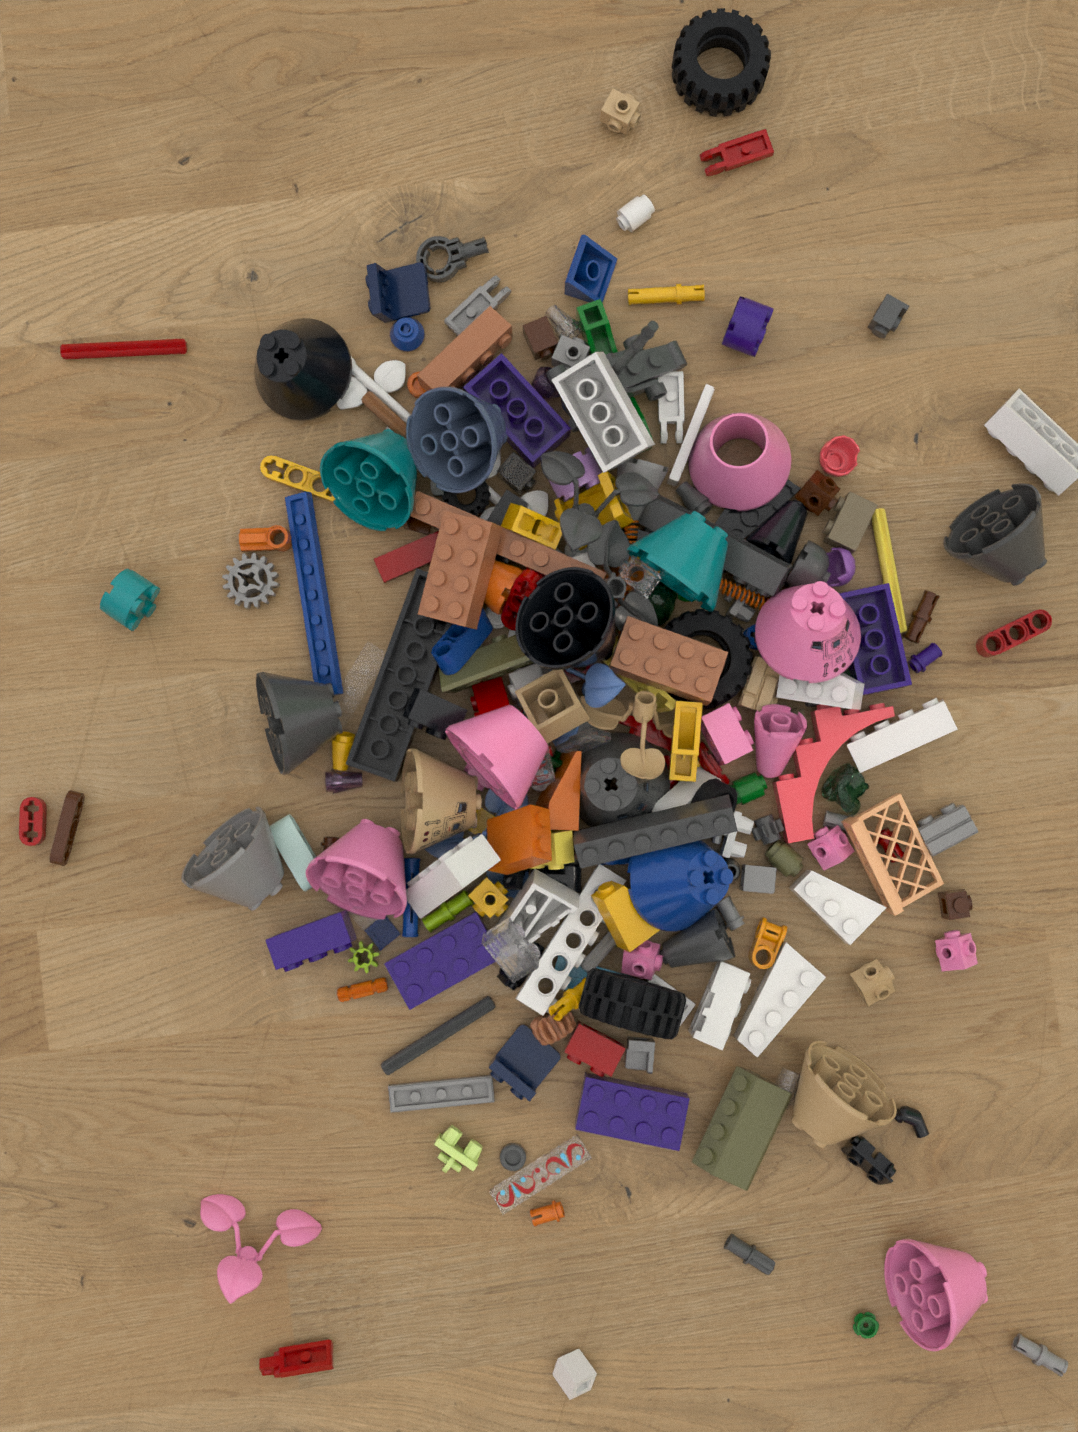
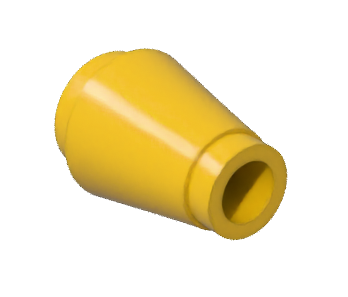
M343 731V733L336 735L332 739L333 769L340 771L348 770L346 761L353 745L355 734Z

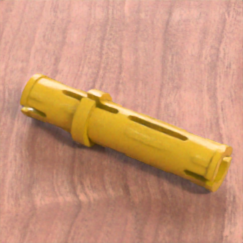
M676 284L673 287L628 289V305L676 302V305H680L682 302L705 301L704 284L694 286Z

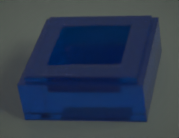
M387 915L385 919L376 920L364 930L380 951L401 935Z

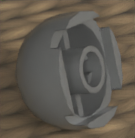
M808 540L795 560L784 586L789 588L812 584L818 581L826 583L831 573L827 571L830 561L825 550Z

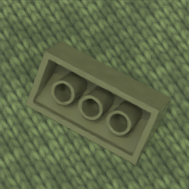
M506 634L491 639L492 644L484 647L481 644L457 673L445 675L439 667L441 690L443 693H457L472 687V685L492 680L534 663L521 651L516 635L508 638Z
M737 1066L692 1163L711 1175L748 1191L793 1093L749 1069Z

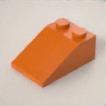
M581 751L564 752L560 757V760L563 762L562 765L558 768L556 767V772L551 774L553 781L541 792L536 806L550 809L551 830L579 831Z

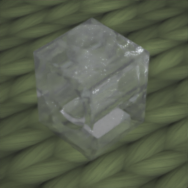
M634 556L629 561L625 560L618 570L620 574L618 577L625 581L626 586L646 600L662 579L657 571ZM643 571L644 577L641 581L634 582L631 580L634 572Z

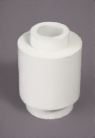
M646 195L636 196L617 211L618 217L616 221L622 230L633 232L651 218L655 208Z

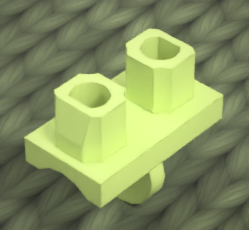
M453 1125L443 1134L439 1133L434 1143L435 1146L445 1152L441 1151L437 1157L445 1163L442 1171L447 1173L451 1167L459 1173L463 1166L456 1162L455 1159L474 1171L478 1165V1158L483 1146L473 1139L469 1141L465 1149L457 1145L456 1143L463 1132Z

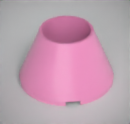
M730 413L714 419L698 433L689 454V472L695 488L708 497V501L719 508L738 511L753 510L773 500L785 486L791 469V451L784 434L768 419L752 413ZM738 438L755 442L763 451L757 460L745 466L729 465L723 462L716 453L723 444Z
M507 705L449 725L445 733L472 770L475 768L485 779L483 782L507 805L515 810L520 807L548 750L545 739L535 726L512 705Z

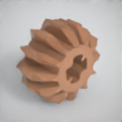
M558 1011L552 1016L545 1012L544 1016L539 1015L535 1017L530 1026L533 1035L541 1045L553 1044L566 1037L575 1029L577 1024L571 1011L560 1021L553 1019L558 1014Z

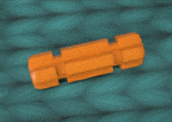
M385 977L375 979L374 982L369 980L353 984L349 988L348 986L337 989V996L340 1002L351 1000V998L357 999L374 995L375 992H386L388 990V982Z

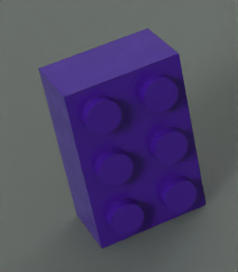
M343 910L275 935L265 941L275 969L283 968L284 972L303 965L302 960L308 959L309 963L327 956V951L333 949L334 954L349 949L353 946L351 942L356 940L357 936L348 911Z

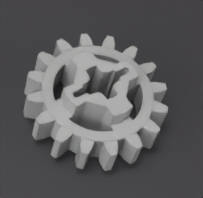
M243 553L241 561L234 557L233 562L235 565L233 567L226 566L230 573L229 575L222 576V578L228 581L227 584L223 585V588L231 590L227 597L229 599L236 597V605L240 606L244 602L246 609H250L251 604H254L259 609L261 601L268 605L269 600L267 597L269 595L272 597L276 596L272 589L280 586V584L274 581V579L279 577V574L271 572L275 566L273 563L266 565L268 559L265 556L258 560V555L253 553L249 559ZM247 565H252L249 569L241 570ZM264 570L267 574V585L263 581ZM243 576L254 578L260 586L249 584ZM235 577L238 579L240 585L237 590L235 587ZM261 592V594L256 597L248 598L253 593Z

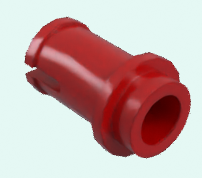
M885 828L881 830L880 834L891 837L893 831ZM881 837L878 839L877 844L882 846L885 853L887 852L890 840ZM896 842L891 857L897 858V855L901 859L904 852Z

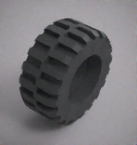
M717 8L716 13H712L711 10L702 13V18H699V16L692 18L689 26L685 25L680 32V37L677 38L671 67L673 69L672 80L676 84L678 95H684V102L688 106L695 105V111L701 114L703 111L710 112L709 116L717 117V113H723L725 117L731 116L733 110L739 113L745 110L746 104L751 105L756 100L757 95L761 93L764 87L771 59V50L768 48L769 41L766 35L761 36L763 31L761 26L757 23L753 25V18L747 14L744 17L740 16V11L732 9V13L725 12V8ZM725 48L734 52L740 58L744 70L732 78H715L707 74L700 67L697 58L708 49Z
M696 609L692 612L686 611L676 618L674 617L663 629L688 638L708 636L717 641L723 650L728 652L725 667L720 675L712 701L707 706L702 705V709H710L729 701L745 686L747 677L752 670L750 665L751 660H753V652L749 649L751 644L749 638L745 637L742 633L744 629L740 624L736 625L733 623V618L728 615H720V611L716 610L710 612L704 609ZM668 693L676 701L693 702L688 699L679 697L677 695Z
M592 968L587 973L579 1010L582 1015L603 1023L657 1038L673 1040L678 1035L687 1000L685 994L626 975Z

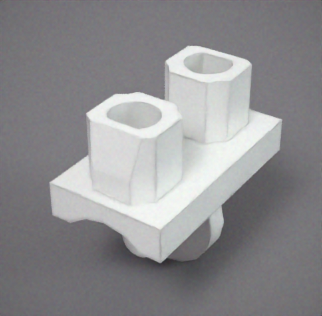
M734 811L737 830L750 835L754 821L742 816L741 812ZM737 832L724 834L719 855L730 858V856L744 858L747 844L735 841ZM722 835L714 837L712 842L720 844Z

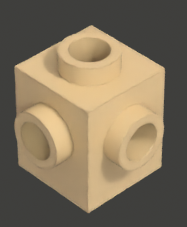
M612 89L601 109L600 122L606 124L613 132H621L627 135L631 127H636L641 117V114L638 113L640 102L631 94H623Z
M877 959L864 964L860 969L850 974L855 989L868 1007L879 1000L886 999L891 993L895 992L892 983L895 980L893 973L888 966L883 967Z

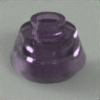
M543 366L537 370L531 383L532 387L544 400L560 397L554 383L550 384L546 375L551 367Z

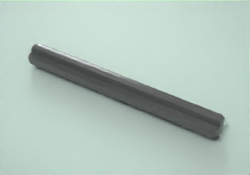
M490 996L483 998L381 1063L382 1070L386 1075L397 1071L495 1009L494 1001Z

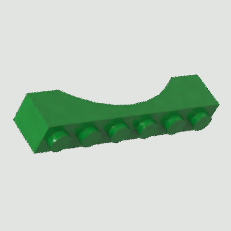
M601 299L576 307V319L584 341L587 343V346H590L589 354L604 352L606 355L618 352ZM635 397L630 398L633 406L635 407L638 415L640 416L643 424L645 425L648 433L651 436L645 417L643 416L636 402Z

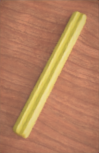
M879 508L875 510L871 520L883 584L889 583L900 633H904L907 631L887 517L885 509Z

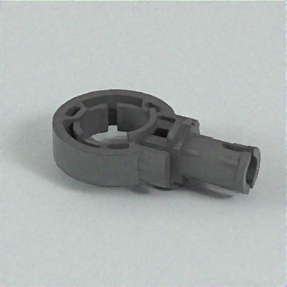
M434 236L428 238L420 245L416 255V262H424L426 271L429 270L434 274L435 271L428 265L430 253L427 249L430 248L432 252L437 249L445 250L449 255L447 265L443 269H437V275L427 273V279L437 283L446 282L453 278L459 269L467 267L466 261L469 258L489 253L485 237L463 244L460 242L459 237L449 240L446 237Z

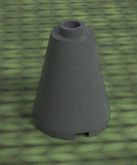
M717 909L710 910L695 924L681 930L662 943L663 949L660 950V955L663 956V963L665 965L669 964L671 968L734 958L736 955L731 937L728 938L727 928Z

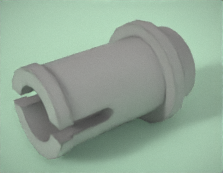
M826 810L823 827L833 828L839 825L840 829L844 830L847 834L841 821L848 817H853V814L847 816Z
M728 896L718 902L716 906L727 923L725 925L726 928L729 927L733 931L745 923L742 920L744 916L739 915L730 899L731 897Z

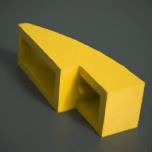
M676 701L669 780L696 782L703 703Z

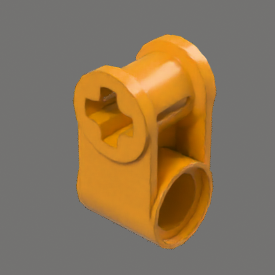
M765 917L760 919L748 954L749 961L753 966L760 969H768L774 964L779 948L785 939L787 926H778L768 922ZM766 930H769V931H771V932H774L775 935H774V934H771V933H769V932H767ZM763 949L767 952L768 958L765 963L759 964L756 961V954L759 950Z

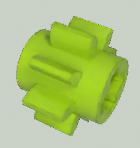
M359 941L358 950L354 947L349 949L354 955L348 962L355 963V972L360 968H364L367 974L370 971V964L375 967L379 965L375 961V957L380 955L381 952H374L372 949L374 946L373 942L369 946H364V942ZM367 951L369 953L367 957L370 961L366 960L362 963L360 961L361 956L358 953Z

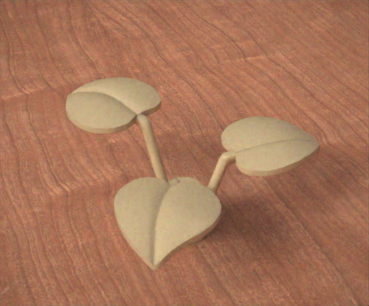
M648 691L638 692L635 695L634 703H629L627 711L625 706L616 699L611 700L603 707L592 708L586 703L585 696H581V702L590 717V720L587 722L599 729H615L618 721H626L632 712L635 720L642 723L640 749L629 748L625 750L620 758L621 766L627 773L641 779H655L662 774L665 767L663 754L658 749H645L647 722L653 718L656 729L662 730L665 736L672 738L675 709L657 712L656 696Z

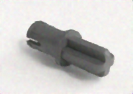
M730 1234L727 1238L724 1249L741 1258L745 1265L749 1263L766 1275H770L774 1270V1260L758 1251L754 1244L750 1246L734 1234Z

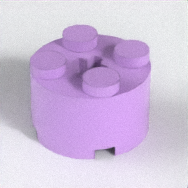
M589 447L585 449V455H582L581 451L573 454L582 462L585 469L584 476L577 479L579 481V489L585 486L588 490L600 483L598 475L602 471ZM549 481L557 498H563L564 502L574 497V485L572 482L568 485H558Z

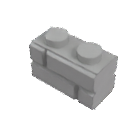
M954 803L948 804L940 809L942 814L934 818L932 815H928L917 821L919 825L917 828L931 857L978 833V829L964 805L955 806Z

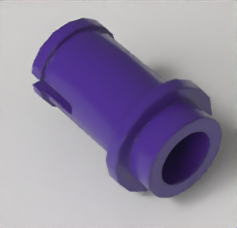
M932 642L917 655H911L908 664L915 673L925 672L926 667L941 657L943 653Z

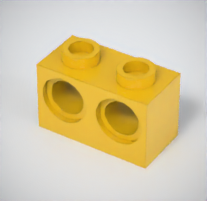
M510 503L501 527L554 550H556L562 536L559 522L513 503Z

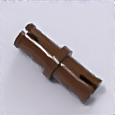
M924 590L916 611L912 612V621L903 637L916 644H919L927 623H931L932 618L930 616L940 598L939 595Z

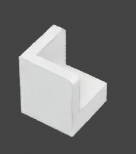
M580 1349L559 1357L553 1371V1377L569 1400L590 1391L597 1375Z

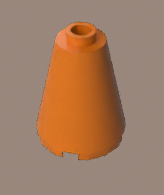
M494 561L484 599V604L494 613L502 614L513 583L523 571L521 568L500 561Z

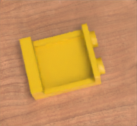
M609 472L600 473L598 475L600 483L579 494V505L582 503L590 504L594 511H596L607 497L617 489L615 485L616 478ZM620 495L615 496L597 518L602 525L609 521L617 520L621 529L633 523L628 506L622 503ZM574 497L566 502L559 498L554 500L557 508L554 513L559 522L561 514L573 507ZM588 545L582 546L578 550L581 551L587 548Z

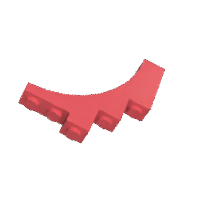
M884 703L870 705V711L860 712L858 709L845 710L844 716H842L840 707L820 704L816 705L817 710L810 712L816 742H813V738L800 740L796 747L793 759L797 778H794V773L778 776L779 781L772 782L779 818H781L785 829L782 831L784 842L793 843L814 839L812 823L814 796L819 779L828 761L840 746L855 733L875 722L894 717L893 706L885 708Z

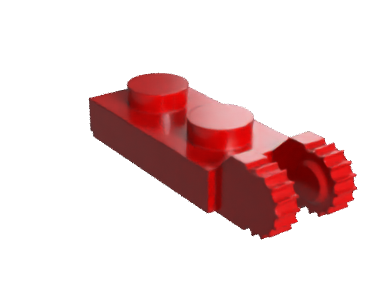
M763 129L718 144L717 147L704 151L699 156L701 162L713 160L718 156L721 157V162L705 168L706 176L720 174L724 170L729 171L774 155V150L767 130Z

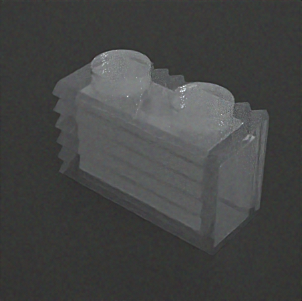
M508 918L483 933V946L512 983L538 969L540 951L533 942L529 943L527 941L525 932L519 923L515 924L511 918Z

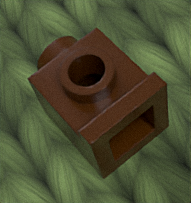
M965 889L938 892L943 919L954 920L970 917V911L973 908L970 895H967Z

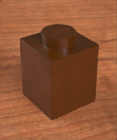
M547 316L523 325V334L534 360L551 358L558 341Z

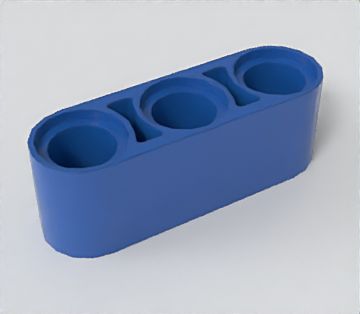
M483 607L477 630L452 624L432 648L431 653L443 674L452 675L457 673L492 632L493 626Z

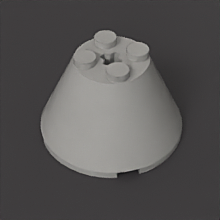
M256 807V811L247 808L234 815L203 842L206 847L198 857L195 854L191 856L182 873L181 880L188 888L248 907L251 911L257 909L268 895L274 896L281 890L283 885L280 881L283 878L284 869L266 813L260 807Z

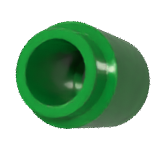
M755 772L732 781V785H730L737 792V805L740 803L744 805L765 796L764 790L768 789L763 776H757Z

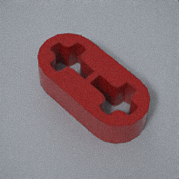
M28 797L20 804L19 839L27 846L39 845L46 837L47 807L41 798ZM34 801V805L39 806V810L34 812L32 820L33 814L31 811H28V806H32ZM32 823L33 831L38 832V837H34L33 842L31 837H27V832L32 831Z

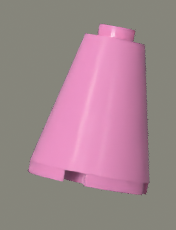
M765 705L761 711L758 712L757 710L755 713L756 766L758 772L766 778H774L782 774L807 728V720L803 714L798 712V715L790 712L791 707L785 705Z

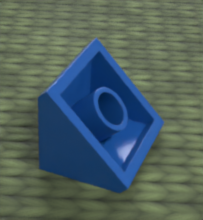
M581 235L565 281L564 294L589 303L601 299L603 303L617 258L588 236Z

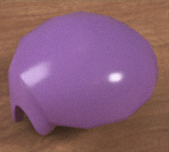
M841 547L831 548L832 551L827 553L830 561L827 571L831 575L826 583L832 587L846 585L855 574V559L847 549Z

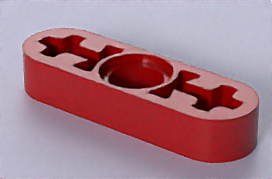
M525 569L515 579L501 614L502 623L510 630L515 631L517 615L514 618L513 612L518 613L521 605L516 596L522 599L525 596L529 597L538 586L536 583L540 580V577L533 570ZM527 582L529 583V584H528V586H529L528 589L524 588V587L526 586V583H527Z

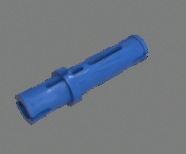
M404 858L406 890L410 888L407 883L411 880V874L412 879L419 874L420 858ZM407 901V906L403 913L402 937H418V915Z

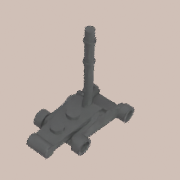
M650 321L647 326L643 327L640 334L626 339L623 342L625 350L606 354L629 398L646 393L649 401H655L665 396L667 390L664 383H659L658 379L655 378L672 371H678L687 366L677 341L646 350L643 349L647 341L653 338L659 328L658 323L655 321ZM558 365L547 371L546 375L550 384H554L552 382L553 378L567 370L565 365ZM567 409L571 418L568 423L572 432L580 431Z

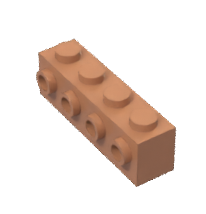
M489 306L417 374L420 386L424 390L429 391L443 386L459 388L464 383L470 382L482 365H488L500 348L504 349L510 344L513 337L512 325Z

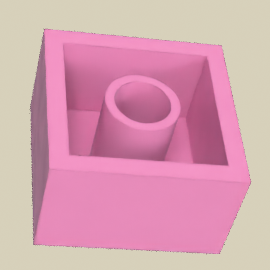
M730 703L701 717V732L720 766L753 751L751 745L754 744V741L748 730L743 731L739 723L742 721L741 715L735 706L731 707Z

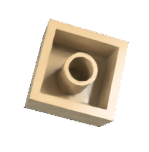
M563 669L552 670L515 691L529 721L540 732L547 744L590 720L587 711Z

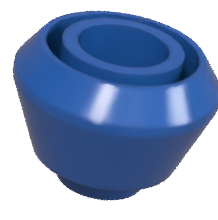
M412 317L398 319L390 330V338L393 345L402 351L417 349L422 344L425 336L422 324Z

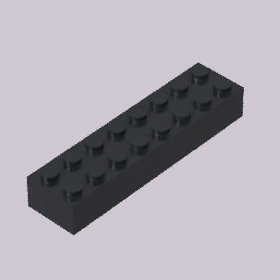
M416 568L346 761V765L394 782L399 780L405 754L410 749L417 728L408 725L409 719L402 715L414 688H420L430 693L439 669L431 651L453 624L418 614L428 572Z

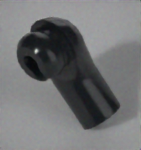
M901 1106V1108L897 1109L894 1119L898 1123L904 1122L912 1125L917 1138L929 1135L920 1111L908 1106Z

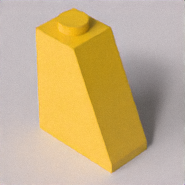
M608 881L601 884L598 890L591 895L617 947L631 952L660 931V929L649 925L641 918L633 906L628 888L624 885Z

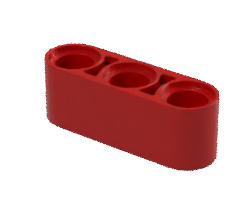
M1041 609L1030 612L981 636L976 642V650L981 656L987 658L1001 654L1050 629L1052 625L1051 615ZM1034 616L1038 617L1041 621L1039 629L1034 627L1032 623ZM1011 627L1018 631L1017 640L1012 639L1009 635ZM987 639H992L995 642L994 651H990L987 648Z

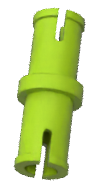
M464 890L449 902L440 904V908L423 918L422 922L427 930L432 933L433 930L448 920L453 921L456 919L455 915L473 905L474 902L468 896L467 891Z

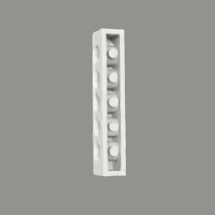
M601 864L596 866L579 894V909L566 915L515 998L541 1016H544L545 1012L549 1013V1007L558 1001L555 999V996L559 989L562 991L566 989L572 979L568 976L573 967L578 969L586 956L582 953L587 944L592 946L599 935L596 929L600 922L605 924L591 895L605 882L613 881L622 885L626 882L625 879ZM584 911L590 912L593 916V922L590 926H585L580 922V915ZM571 933L576 934L580 940L578 947L575 949L570 948L566 944V937ZM555 956H562L566 961V966L562 971H557L552 966V960ZM543 978L549 979L552 983V989L547 994L541 993L538 989V983Z

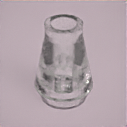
M557 305L551 306L546 311L545 316L551 322L559 339L561 335L573 339V337H577L580 334L579 322L561 310Z

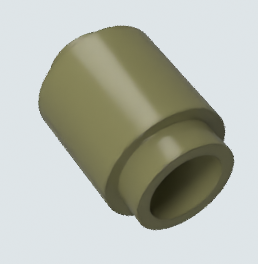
M780 840L775 841L764 854L769 858L767 861L785 877H788L790 874L793 877L796 876L804 866L801 863L803 857L786 842L782 843Z

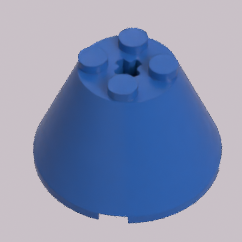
M702 840L630 857L627 873H630L631 889H628L634 908L649 925L663 931H681L695 924L724 898L729 884L733 881V873L728 868L723 857Z

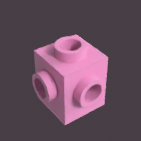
M839 825L831 829L825 826L814 833L815 838L807 844L812 855L817 859L823 870L843 862L855 852Z
M960 930L944 932L945 937L935 940L936 955L939 958L942 971L963 970L978 964L976 945L972 940L971 933L960 934Z
M646 940L631 952L624 950L621 973L636 976L640 979L652 980L655 971L661 970L663 956L659 955L660 944Z

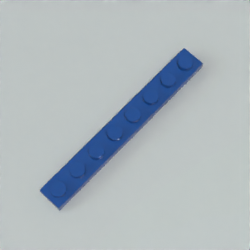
M306 491L285 497L313 680L323 684L331 683L335 696L344 693L312 493Z

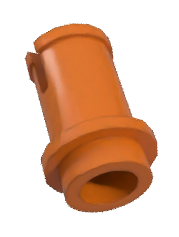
M553 1200L550 1205L530 1209L531 1217L542 1215V1217L532 1220L534 1227L553 1220L560 1222L561 1218L565 1217L561 1201L556 1202Z

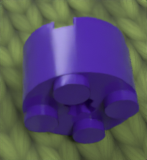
M740 296L721 345L755 357L767 329L765 328L767 323H769L774 308Z

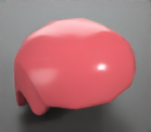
M845 435L830 439L820 451L819 460L823 471L833 477L848 475L858 464L859 446L852 438Z

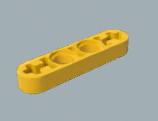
M270 455L262 460L260 469L267 479L302 492H311L313 496L332 503L335 500L333 495L331 497L328 496L330 494L329 488L323 492L314 490V482L317 479H321L320 472L277 456ZM276 462V466L285 471L284 479H280L283 476L280 472L273 471L272 474H269L270 471L266 468L267 465H272ZM294 470L303 472V479L299 483H292L290 481V474Z

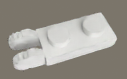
M672 371L657 377L658 382H663L667 390V394L658 399V424H660L661 443H667L668 440L667 424H676V443L683 442V371Z

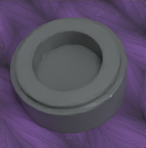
M518 1143L506 1144L500 1152L502 1166L509 1171H517L524 1166L526 1161L524 1148Z

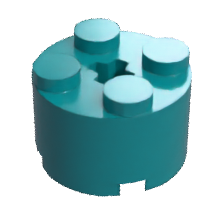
M124 569L110 583L114 586L110 594L106 591L103 594L100 610L124 627L134 631L144 616L150 617L155 611L156 604H154V601L160 592V588L137 572Z

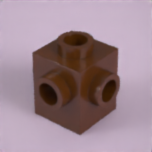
M816 470L796 494L795 498L802 502L808 511L819 516L824 509L829 512L837 503L838 499L835 496L841 488L836 485L833 479L826 477Z

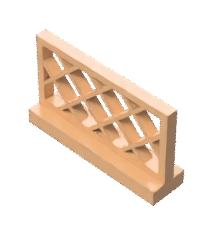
M901 793L892 795L855 817H848L841 821L881 904L887 907L885 909L886 912L896 916L904 911L903 907L944 884ZM897 802L900 808L897 820L886 817L889 806ZM872 815L879 817L875 832L867 830L863 820ZM885 819L896 822L891 837L880 834ZM901 824L908 826L911 831L908 842L897 839ZM879 837L890 840L886 855L878 853L876 849ZM896 842L907 845L902 860L891 857ZM912 847L919 849L922 854L919 865L908 862ZM890 860L901 863L897 877L890 876L887 871ZM907 865L917 867L913 882L902 879ZM923 870L930 871L934 879L933 882L926 886L919 884ZM901 882L912 885L909 895L903 899L898 894Z

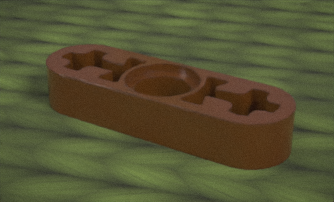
M70 790L65 797L50 853V863L65 866L69 860L84 804V793Z

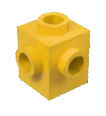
M487 876L468 894L475 902L472 907L482 917L487 915L491 918L494 914L499 917L509 907L506 904L509 900L506 894L509 891L504 889V886L499 881L494 884ZM488 895H493L495 901L489 903L485 898Z

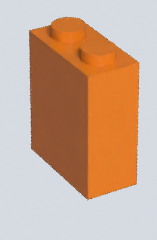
M530 804L488 819L487 841L501 859L488 871L509 875L552 861L550 809Z

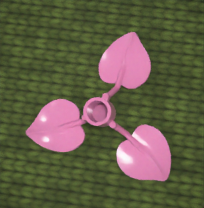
M217 1194L201 1200L200 1216L207 1228L218 1232L226 1231L231 1226L234 1228L235 1253L237 1257H225L217 1268V1279L220 1289L230 1304L241 1296L252 1292L260 1285L263 1275L257 1261L262 1260L264 1253L278 1235H280L281 1242L286 1246L296 1247L305 1245L321 1233V1224L304 1211L297 1209L286 1210L277 1217L276 1226L278 1230L272 1233L260 1252L257 1253L251 1246L241 1247L240 1231L237 1222L245 1218L246 1211L238 1199L229 1195Z

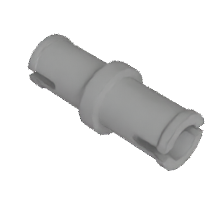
M1020 1333L1017 1334V1337L1015 1336L1012 1342L1013 1350L1032 1359L1033 1364L1037 1366L1042 1365L1060 1377L1063 1376V1373L1065 1374L1068 1368L1067 1360L1048 1351L1045 1345H1038Z

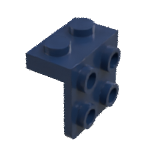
M418 262L390 270H385L377 263L367 265L365 280L370 293L368 307L373 316L387 323L404 317L425 314L430 311L427 271L423 263Z
M521 1024L490 1061L489 1069L492 1070L490 1075L500 1083L503 1081L508 1083L512 1087L510 1091L517 1098L523 1100L525 1097L530 1102L536 1094L537 1087L557 1064L561 1056L550 1044L541 1045L533 1035L532 1030L527 1025Z

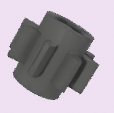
M770 814L754 820L756 827L752 828V834L755 841L761 839L763 845L781 839L779 832L785 829L781 818L774 820L773 815Z

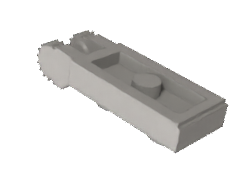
M497 275L493 276L483 286L477 288L444 320V323L456 336L460 335L489 306L496 310L498 305L510 295L511 290L508 286L503 288L494 298L488 294L498 286L501 280Z

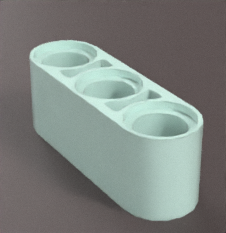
M288 814L270 825V829L279 852L299 886L306 892L312 888L306 878V869L316 855L291 814Z

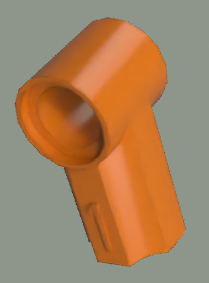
M282 526L240 529L239 544L242 552L273 550L285 552L292 547L291 534ZM279 533H284V541L276 545L274 542L275 536Z

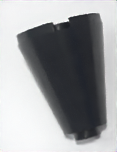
M798 500L786 501L746 538V541L791 564L808 516L805 505Z

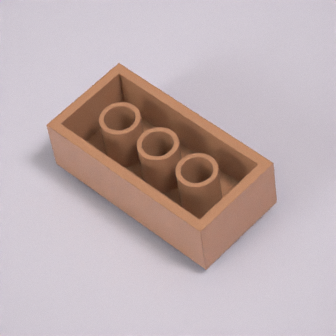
M444 511L418 610L419 615L477 630L503 527L492 522Z
M627 616L609 667L618 675L693 702L703 703L702 705L707 706L712 701L728 652Z

